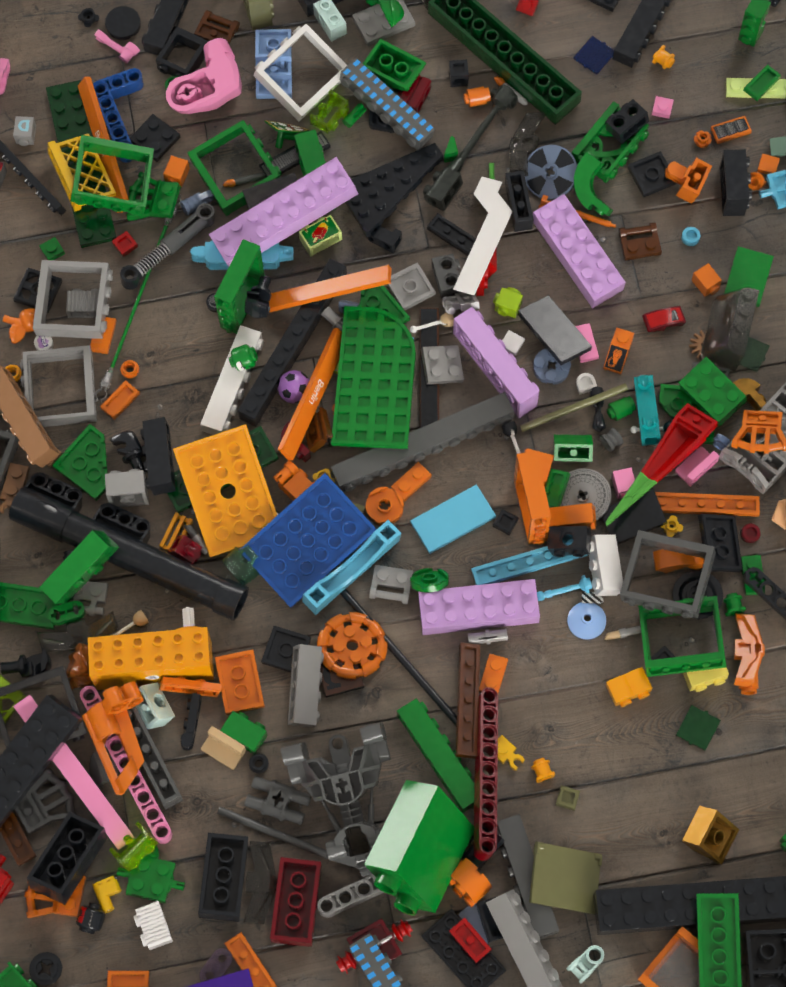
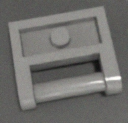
M375 565L369 598H383L402 601V604H408L411 589L410 577H412L413 570ZM377 587L404 590V592L401 594L377 590Z

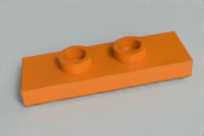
M181 676L176 678L163 677L159 690L184 694L196 693L201 696L217 698L221 692L222 684L210 683L204 679L187 680L186 677Z

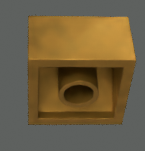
M699 806L682 841L693 851L722 865L739 829L719 811Z

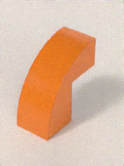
M664 549L653 552L655 569L663 573H669L684 567L695 570L703 568L704 558Z

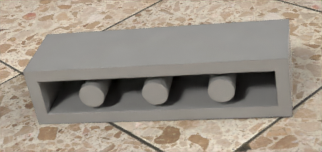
M298 644L293 647L288 725L313 727L319 721L318 703L321 700L319 684L322 681L320 668L324 659L322 647Z

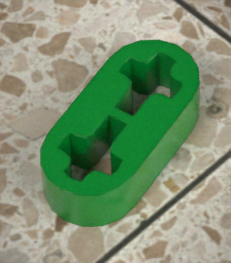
M71 601L52 607L48 612V618L53 625H63L82 619L85 616L86 609L80 601ZM75 606L80 609L79 614L71 612L74 611ZM55 612H59V614H63V615H60V619H59V620H56V618L54 617V616H55Z

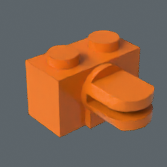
M697 157L688 168L673 161L665 169V177L680 184L681 186L676 196L692 204L699 196L712 165Z

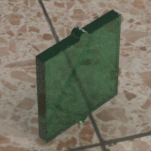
M739 333L735 343L731 345L732 349L727 359L758 372L762 361L766 359L765 355L770 346L743 333Z

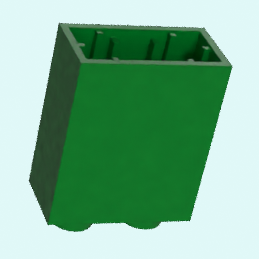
M406 780L364 865L376 877L375 887L396 898L393 905L399 911L411 916H415L418 909L436 913L452 879L451 875L457 868L474 833V826L438 785Z

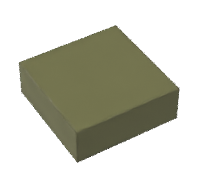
M561 785L555 806L575 811L580 790Z

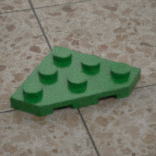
M384 285L361 290L359 307H374L385 310L397 317L403 324L410 321V316Z
M660 384L659 405L672 419L687 403L705 413L679 385ZM714 431L706 438L703 444L713 445Z
M89 424L52 466L95 501L106 491L105 474H108L106 443L104 434Z

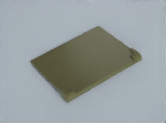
M536 841L533 852L534 861L529 903L595 915L593 894L599 887L602 854Z

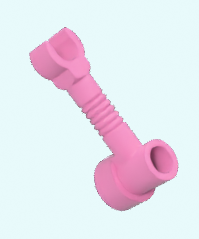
M99 29L94 34L96 36L95 39L108 45L120 53L119 58L125 63H128L140 51L132 42H128L125 47H122Z

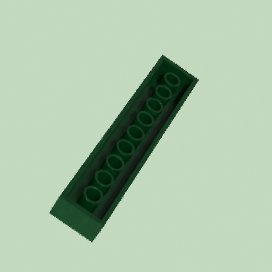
M430 0L428 2V14L555 125L581 102L582 91L477 0Z

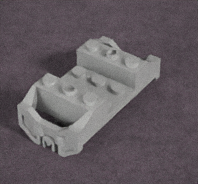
M786 382L760 410L783 412L781 430L785 438ZM746 433L742 441L750 443L751 433ZM757 433L756 444H764L765 434ZM770 434V444L778 443L779 440L776 434ZM731 441L721 451L719 456L722 462L734 467L748 478L753 486L762 494L774 485L786 471V451L782 450L769 452V454L757 451L750 453V451L739 447L737 449L731 447Z

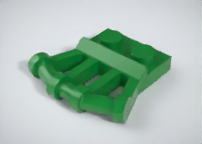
M143 172L137 175L138 179L129 187L130 194L128 198L130 201L140 202V199H136V196L141 195L142 188L140 187L143 182ZM150 178L149 184L154 186L155 189H148L147 196H152V200H147L146 207L149 209L145 210L144 215H133L128 212L126 214L127 220L135 221L146 217L172 218L181 185L178 182L156 181Z

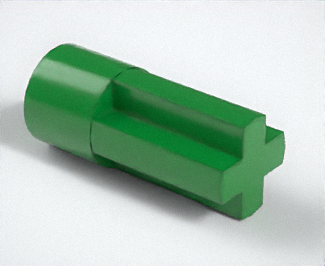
M362 103L358 104L342 120L346 127L351 128L367 109Z

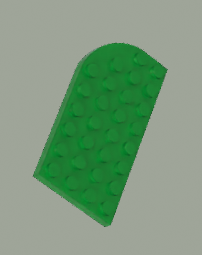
M344 306L332 428L333 437L331 438L332 446L408 449L416 350L414 340L407 327L397 317L385 310L374 307Z

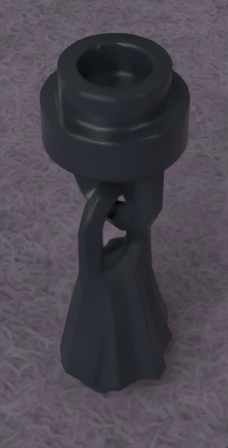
M593 387L590 391V397L604 392L603 388ZM604 400L592 404L595 407L592 427L597 432H601L606 428L601 412Z

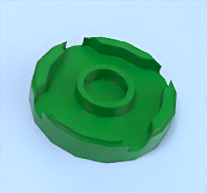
M433 568L420 569L410 577V585L412 589L419 592L440 591L448 586L449 575L442 569H437L438 571H433Z

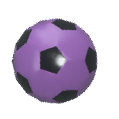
M297 370L284 373L278 381L277 389L279 395L288 403H299L309 378L303 372Z

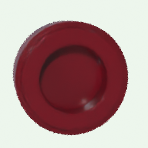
M752 523L746 524L740 532L742 540L746 543L756 542L761 535L759 527Z

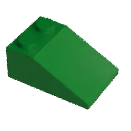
M379 39L363 62V65L388 87L408 91L425 67L426 62Z

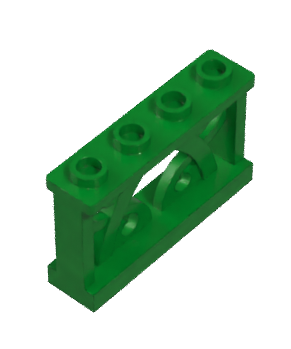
M614 101L571 153L577 164L586 152L591 153L597 159H602L603 164L606 162L610 163L611 166L608 169L603 170L601 168L596 174L604 183L616 177L619 167L625 166L629 159L628 156L631 153L634 154L639 147L638 144L641 141L644 142L649 135V124H646L635 136H631L623 144L620 143V149L602 152L603 143L599 136H612L606 130L605 121H607L609 116L621 109L619 104ZM593 144H598V145H599V150H598V151H596L597 147H596V148H593V147H592Z

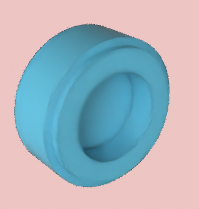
M695 227L685 228L681 236L682 242L687 246L698 244L700 240L699 230Z

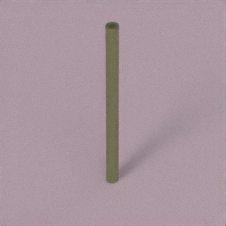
M624 383L520 425L522 432L625 392L628 390V387Z

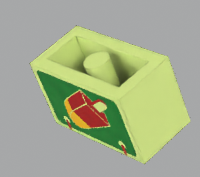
M329 215L321 217L316 223L302 228L299 231V239L311 257L341 241L342 231L333 217Z

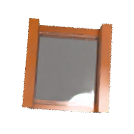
M682 926L642 973L638 981L645 987H700L698 939Z

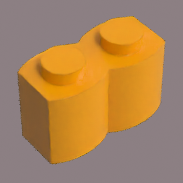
M643 667L606 682V687L615 706L625 707L632 703V699L637 697L639 700L644 699L652 691V686Z

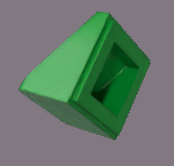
M453 136L450 137L445 150V163L451 162L458 157V149Z

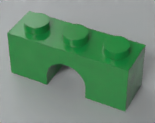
M751 0L745 10L738 38L742 43L753 47L756 45L764 31L766 23L764 19L769 12L770 1Z

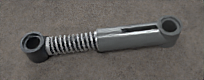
M207 203L199 205L196 212L160 240V244L155 249H152L150 253L135 263L134 266L126 265L120 272L122 286L128 290L137 288L142 276L151 270L153 265L156 266L158 261L161 262L163 257L166 258L168 254L173 255L204 228L211 227L215 221L213 206ZM203 214H208L209 216H208V217H203L202 215H203ZM133 276L134 278L127 279L126 277Z

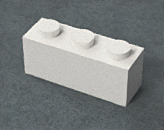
M593 535L590 543L589 569L592 572V588L595 591V596H617L621 592L623 577L616 535Z

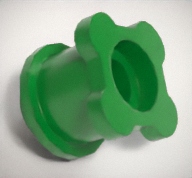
M730 593L723 599V603H726L727 607L726 617L733 616L735 613H745L746 607H742L741 595Z

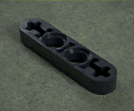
M756 567L747 569L743 574L744 582L786 620V607L782 609L777 605L778 598H783L786 601V593L760 569ZM749 573H756L755 578L758 581L763 579L764 582L757 587L758 582L755 579L751 581ZM765 584L772 588L770 595L763 593L762 588Z

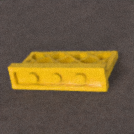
M81 136L56 143L55 140L48 142L49 157L69 201L71 200L74 181L72 173L75 174V169L69 167L68 163L70 160L77 161L73 154L75 150L78 151ZM67 146L72 148V151L68 155L63 153L61 148ZM84 151L82 165L91 168L89 174L81 172L80 176L86 179L83 184L79 183L78 191L83 192V190H86L93 194L108 197L116 196L115 189L98 153ZM87 155L95 158L94 164L84 161ZM94 170L102 173L100 179L91 176ZM88 180L98 183L95 189L86 186ZM100 185H104L110 191L103 193L98 191ZM70 202L74 212L81 210V206H84Z

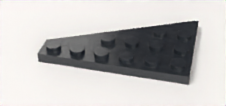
M436 143L351 179L358 195L345 203L366 237H370L371 232L397 209V205L401 200L406 199L409 193L414 191L422 182V178L428 172L431 173L434 167L443 160V154Z

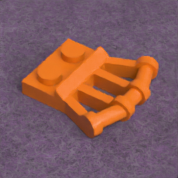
M744 410L742 427L733 438L731 447L736 449L739 447L750 451V453L757 451L769 454V452L778 450L786 451V438L781 430L783 412ZM746 433H751L750 443L742 441ZM757 433L765 434L764 444H756ZM770 434H776L779 442L770 444Z
M83 876L65 905L43 894L35 893V890L30 889V886H28V890L24 895L28 912H26L27 918L52 913L77 917L81 907L86 876ZM34 900L53 902V906L36 910Z

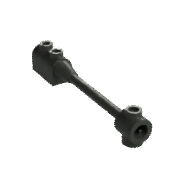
M501 85L499 89H492L490 96L493 107L460 155L447 167L443 168L441 172L437 170L434 173V183L432 186L428 184L423 190L424 199L430 205L444 211L463 184L460 171L465 162L464 160L499 110L505 111L507 108L513 109L517 104L518 96L510 87Z

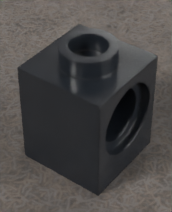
M467 59L449 61L450 87L468 86Z

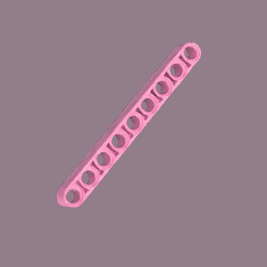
M85 686L80 691V698L87 711L102 701L99 693L93 686ZM89 693L95 694L92 700H85L86 695ZM112 734L108 736L105 745L121 773L124 769L121 767L122 762L129 759L123 746L119 751L112 750L113 745L117 743L122 744L119 736ZM138 770L135 777L140 778V782L137 785L130 784L128 789L156 841L160 844H166L172 839V831L140 770ZM142 795H149L147 802H139V798ZM151 812L158 813V817L155 820L148 819ZM166 829L168 833L165 837H158L159 830Z
M29 694L13 707L26 723L38 705ZM65 743L53 758V762L99 825L104 827L106 834L118 850L135 837Z

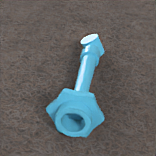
M583 575L579 584L545 592L539 591L537 592L538 601H543L545 598H551L552 596L576 589L589 593V589H592L590 578H586Z

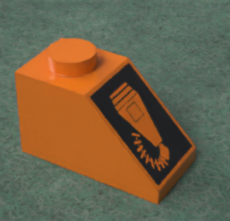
M616 328L603 369L618 374L622 373L633 342V332Z

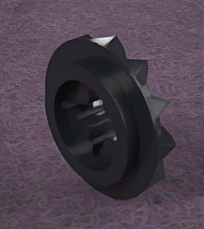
M43 952L33 958L30 963L29 972L31 978L36 983L48 986L56 983L61 976L63 966L58 956L50 952ZM41 962L47 966L52 965L49 969L51 976L45 972L41 973L43 970Z

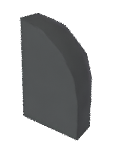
M93 752L89 763L90 776L97 787L101 789L104 788L103 784L110 782L98 753ZM111 760L113 767L116 771L117 776H119L117 768L114 762Z

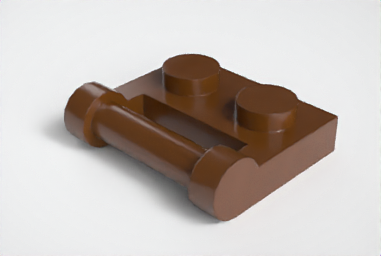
M206 10L194 34L208 42L216 38H223L230 44L235 32L239 29L240 22L225 19L212 14V11ZM209 21H213V22H215V23L224 25V26H226V27H229V29H226V28H223V27H221V26L215 25V24H213V23H210Z
M655 222L649 223L647 226L625 229V227L619 228V237L625 261L661 255L662 250ZM651 233L650 237L627 240L626 237L637 234Z

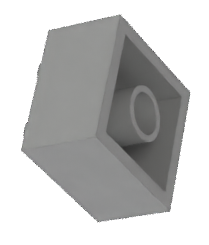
M131 469L129 472L111 471L109 474H105L108 502L120 508L149 505L144 471Z

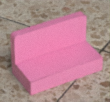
M700 446L675 469V473L691 487L718 462L719 455L715 451L710 454Z

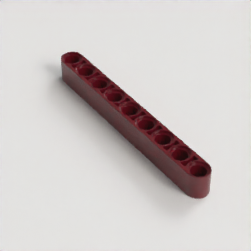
M490 687L484 688L479 695L477 757L475 758L474 855L480 861H487L497 848L498 693ZM483 752L488 753L490 757L485 756ZM483 770L487 771L489 776L484 774ZM483 789L487 790L489 794L484 793ZM482 808H486L489 813H485ZM482 827L487 828L489 833L485 832ZM482 846L486 847L489 852L484 851Z

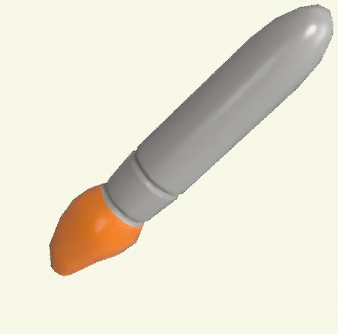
M494 77L499 87L506 85L515 92L520 104H528L527 100L507 84L503 78Z

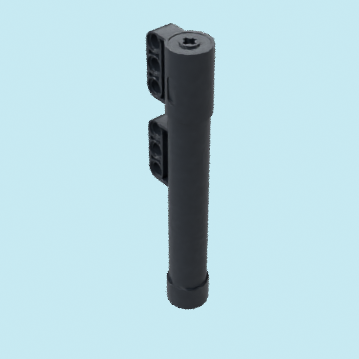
M41 472L33 474L26 486L22 487L13 499L9 510L10 520L74 547H77L92 530L104 531L119 546L107 562L211 608L213 612L232 621L238 617L246 602L249 587L232 579L220 577L147 544L150 539V523L148 520L111 503L102 504L93 518L79 513L82 508V492L78 488Z

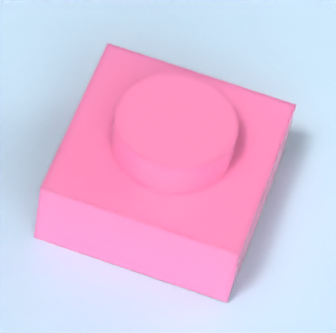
M656 96L652 115L669 119L674 100Z

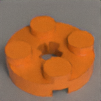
M378 487L368 495L365 505L366 513L379 526L387 520L393 524L403 515V498L395 489ZM382 502L390 504L387 510L381 509L379 506H382L380 504Z

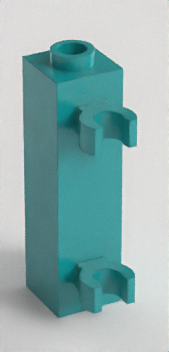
M640 375L634 377V388L642 446L659 444L661 436L653 375Z

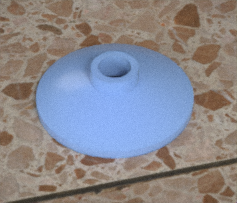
M581 602L573 606L569 611L567 624L570 631L576 637L590 640L598 637L604 631L606 615L597 604ZM589 616L591 620L585 621L584 617Z

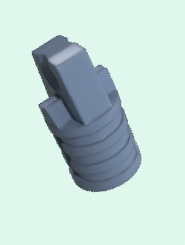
M210 190L203 193L198 192L180 201V205L185 215L189 216L196 211L199 205L203 203L208 204L213 201L214 196Z

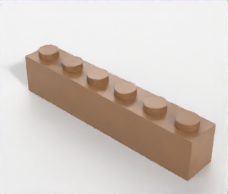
M0 365V409L3 412L1 415L11 425L10 431L13 435L18 437L19 446L27 452L28 455L26 457L32 465L36 464L43 468L58 456L59 452L10 371Z

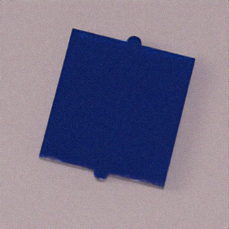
M591 36L573 59L582 64L584 68H588L595 74H598L613 57L614 50L607 46L606 42H601L594 36Z

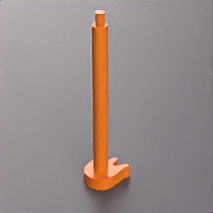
M543 194L539 208L551 202L548 200L549 196ZM576 210L582 219L609 228H616V224L611 223V221Z

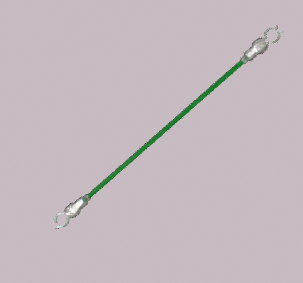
M180 202L175 206L173 217L164 219V228L157 245L164 238L167 228L176 216L177 207L180 206ZM151 270L146 272L111 366L100 381L101 389H98L95 393L96 398L97 393L102 391V389L106 392L111 387L115 363ZM106 392V396L101 399V403H102V401L106 400V398H107V392Z

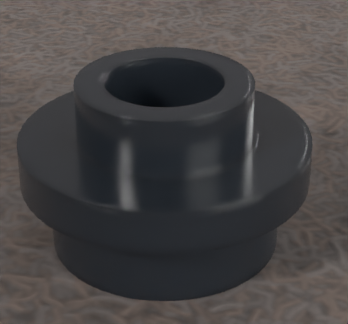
M254 754L249 759V768L254 773H263L269 766L268 759L263 754ZM261 761L263 764L261 767H256L255 763Z

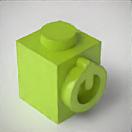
M502 287L500 294L496 293L493 300L495 311L502 316L516 318L518 310L522 305L523 295L515 288Z

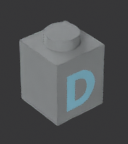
M16 116L13 133L16 144L21 146L34 145L36 134L34 117Z

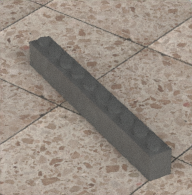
M503 392L410 432L408 449L373 448L331 466V473L342 492L352 491L359 484H368L373 481V478L378 476L384 477L394 469H403L408 466V463L413 461L419 462L431 453L438 454L445 447H454L466 438L472 439L480 432L493 430L496 425L501 423L504 425L511 422L514 418V410L506 393Z

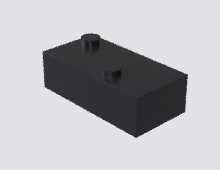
M69 811L27 876L30 889L65 905L105 843L107 836L104 827Z
M208 833L198 910L199 918L239 922L248 851V836Z

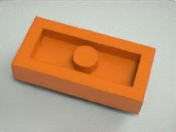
M417 462L391 486V489L398 491L405 502L432 477V474Z
M489 654L479 692H482L486 687H490L499 693L508 663L507 658Z

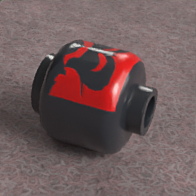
M89 902L88 906L83 905L80 907L76 920L79 930L90 934L101 930L105 918V912L100 910L101 905Z

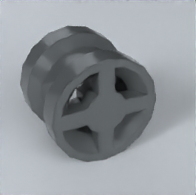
M614 428L610 429L608 434L600 436L603 446L609 452H612L617 445L620 446L624 443L621 435Z

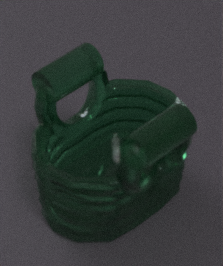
M249 545L242 549L235 547L222 560L232 575L243 585L248 584L260 575L252 567L258 555ZM244 552L251 559L248 563H246L247 559L242 555Z

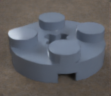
M546 348L538 352L533 361L535 376L539 381L546 384L553 383L554 385L563 382L568 377L571 368L570 361L560 365ZM548 363H555L556 369L547 368L549 366Z

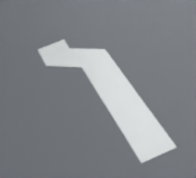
M481 177L474 192L475 197L486 209L488 215L453 290L475 295L513 212L498 193L502 184L501 181Z

